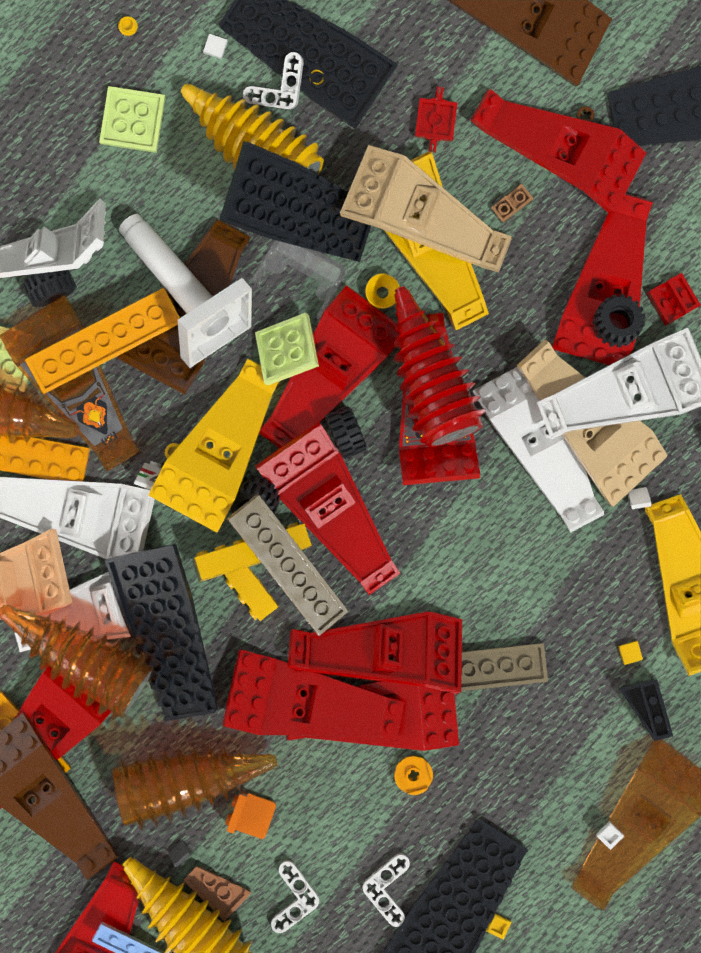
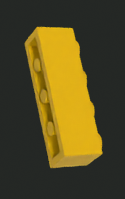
M250 567L224 574L227 578L225 580L227 585L231 589H236L239 593L237 595L238 599L243 605L246 603L249 606V613L255 620L257 618L260 621L279 607Z

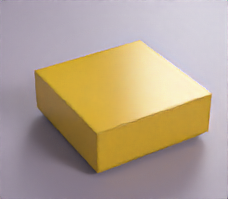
M638 641L618 646L624 665L643 660Z
M495 913L486 932L504 940L512 922Z

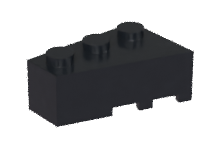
M657 678L619 687V690L654 741L673 737Z

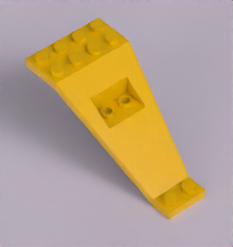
M428 151L410 160L443 188L431 152ZM422 198L420 201L424 202V201H426L427 199H426V198ZM415 215L413 218L417 219V218H419L420 216H419V215ZM384 230L448 312L453 329L458 330L489 314L471 263Z
M248 358L235 381L165 461L148 496L218 532L237 497L273 392L279 381L266 385L263 380L261 365ZM207 442H212L213 448L208 447ZM229 451L231 456L226 457L224 452Z
M680 494L651 504V506L645 507V511L654 528L672 645L688 676L701 672V531Z

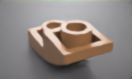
M521 184L491 208L504 223L534 198Z

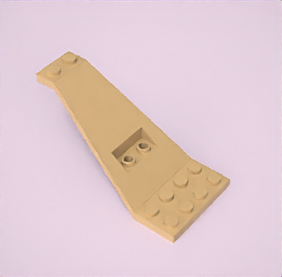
M370 145L366 149L340 211L342 217L378 227L498 273L512 240L510 235L493 231L406 156ZM422 198H426V199H427V200L424 201V202L420 201ZM415 215H419V216H420V217L417 218V219L413 218Z

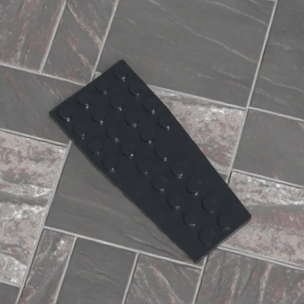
M235 0L219 23L221 30L281 77H283L286 56L291 52L300 54L303 58L300 92L354 129L362 121L398 67L397 63L350 32L330 21L327 22L321 19L319 15L310 13L299 4H294L288 0ZM294 56L293 59H290V63L293 64L292 70L288 69V72L297 74L298 70H294V65L298 64L299 60ZM313 70H320L323 72V74L319 72H315L312 74L311 72ZM293 75L287 78V82L292 86L296 84V78ZM322 78H324V81H323L322 84H320V85H315V84H314V83H319V82H321V81H322Z
M701 66L614 90L607 94L613 127L621 129L640 147L701 140Z
M243 141L219 221L268 239L357 262L361 260L371 229V225L340 215L349 191L341 189L340 186L312 173L313 171L290 159Z
M176 543L106 559L105 563L123 619L131 638L134 637L137 644L135 646L138 655L141 654L144 662L142 665L144 672H148V674L151 672V682L149 684L151 689H154L158 697L156 702L158 707H162L165 715L164 721L216 712L218 707L195 605Z
M478 818L405 916V920L398 927L383 953H476L489 923L492 922L495 912L503 900L507 888L510 887L524 855L528 852L527 847L483 819Z

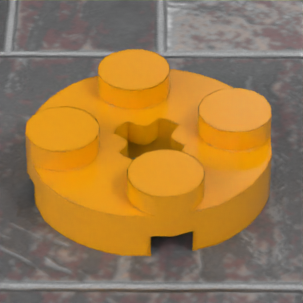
M416 755L406 756L396 765L394 772L395 782L398 788L407 794L418 795L425 792L430 786L433 779V771L429 762L423 757ZM411 770L419 772V775L416 776V780H413L412 777H408V774L411 773Z

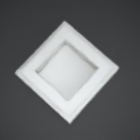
M209 34L203 53L222 60L228 41Z
M647 487L632 489L628 493L632 509L651 506Z
M609 821L596 836L611 850L624 837V834Z

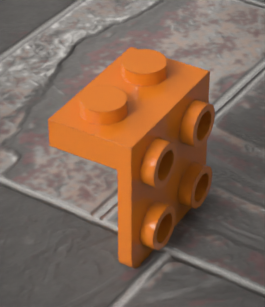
M241 790L239 796L235 795L231 806L235 807L233 814L229 813L225 822V825H228L227 832L234 834V831L237 830L264 839L272 820L276 803Z

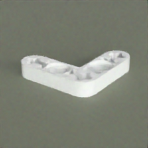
M291 52L286 56L281 90L249 86L243 91V98L246 102L268 107L294 109L299 100L303 70L302 56L295 52ZM294 56L299 60V63L294 65V70H298L297 74L288 72V69L292 70L293 64L290 63V59H293ZM291 75L296 78V84L293 87L287 84V78ZM253 90L255 94H261V90H263L261 98L254 97L252 101L251 97H248V93H251ZM269 92L275 95L273 103L266 101V95ZM290 95V98L293 99V103H290L289 106H287V102L282 101L278 105L280 97L288 98Z
M398 853L363 883L365 895L389 924L394 927L401 926L405 920V915L385 888L409 868V858L404 853ZM398 858H400L401 860L405 859V866L402 867L401 865H399L396 868V871L398 872L395 874L393 868L389 865L392 864L394 867L398 863ZM389 870L392 876L390 879L384 880L381 877V872ZM368 883H370L371 885H373L374 883L376 884L375 890L377 891V893H379L380 890L382 891V893L378 894L375 899L373 898L375 896V893L372 890H367ZM382 897L388 898V906L381 907L378 903L379 899ZM393 905H394L395 907L392 908V911H393L396 915L399 914V913L401 914V915L399 916V917H400V921H397L396 919H395L394 921L392 920V919H393V915H392V913H391L389 910L391 909V907H392Z
M291 860L282 861L279 866V873L297 899L272 918L271 927L276 933H283L316 909L319 904L317 892ZM284 865L287 867L292 866L291 872L293 875L298 873L291 881L288 880L291 878V875L288 872H283ZM302 880L305 886L303 889L298 890L294 887V882ZM308 888L310 890L307 891L309 897H315V904L313 905L312 903H306L307 897L305 894L302 897L300 896V894H303ZM298 907L301 910V914L294 917L290 914V909ZM284 913H286L288 919L284 921L283 928L281 926L276 927V920L282 921L285 919Z

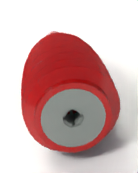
M405 286L395 289L396 316L398 317L395 331L399 333V337L395 340L394 347L400 348L401 351L397 353L394 360L397 363H403L397 371V376L406 378L400 385V390L410 392L403 402L405 405L414 406L408 413V417L418 419L412 430L423 433L420 442L427 444L428 447L445 445L475 433L483 427L480 416L486 412V409H476L474 404L481 396L470 395L469 390L475 383H465L463 379L469 370H459L456 365L463 357H452L450 351L454 348L455 344H445L442 341L447 332H437L433 326L437 321L428 320L424 314L425 311L421 310L409 289H406Z

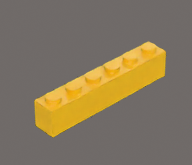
M296 522L287 526L288 529L286 531L301 550L312 546L305 524L299 525ZM243 539L233 542V546L226 547V545L214 548V552L208 553L205 550L196 553L197 557H194L192 560L199 582L261 563Z

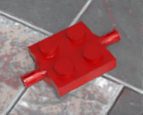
M436 87L435 98L419 99L415 137L429 140L428 151L432 152L433 145V153H436L437 142H453L458 103L443 99V87H441L440 94V87Z

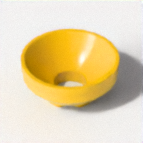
M377 274L366 285V297L374 307L380 309L389 308L395 304V289L400 286L398 281L391 275ZM384 287L388 290L386 298L378 297L377 290Z

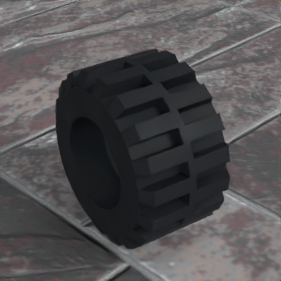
M69 270L33 274L22 284L32 307H44L68 297L77 288Z
M615 294L611 298L607 297L600 304L594 314L592 324H595L593 331L598 332L596 337L603 339L602 343L608 342L610 347L616 344L617 348H620L623 344L625 346L629 345L641 333L642 328L645 326V321L643 320L646 317L645 314H642L643 307L638 306L639 302L637 300L635 302L632 301L633 297L628 296L625 298V294H620L617 297ZM618 313L623 315L628 322V328H616L610 322L609 314Z
M349 406L326 415L330 431L344 459L366 451L365 439Z
M249 475L248 478L245 476L229 512L232 515L249 499L258 494L275 515L280 503L278 489H274L275 485L269 483V480L266 478L261 479V476L254 477Z

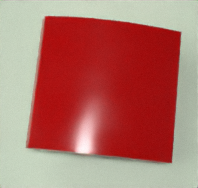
M682 273L646 293L665 326L701 306Z

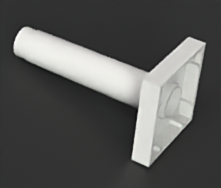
M133 214L122 222L119 227L121 235L187 313L178 319L180 356L189 368L251 328L252 288L243 278L215 296H212L139 214Z

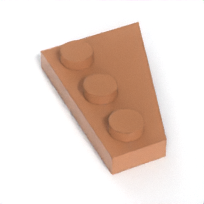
M198 865L183 879L193 891H197V895L203 901L209 899L208 906L213 911L221 909L218 916L223 921L252 893V891Z

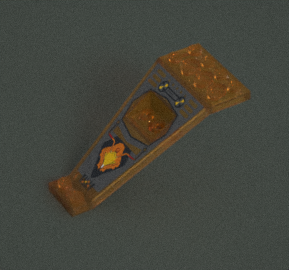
M64 295L2 333L0 338L14 364L97 454L104 469L109 471L140 451L131 437L101 365L43 394L25 362V359L84 329L71 303Z

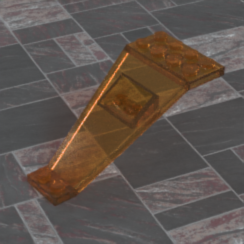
M653 740L607 823L610 821L624 834V837L611 850L598 838L571 888L601 911L605 910L613 893L701 816V769L663 740Z

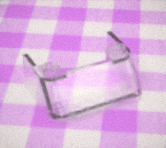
M275 240L253 277V284L255 286L259 285L266 270L273 274H280L285 270L287 264L320 283L316 291L318 299L324 302L316 316L317 321L320 322L345 274L343 266L318 251Z

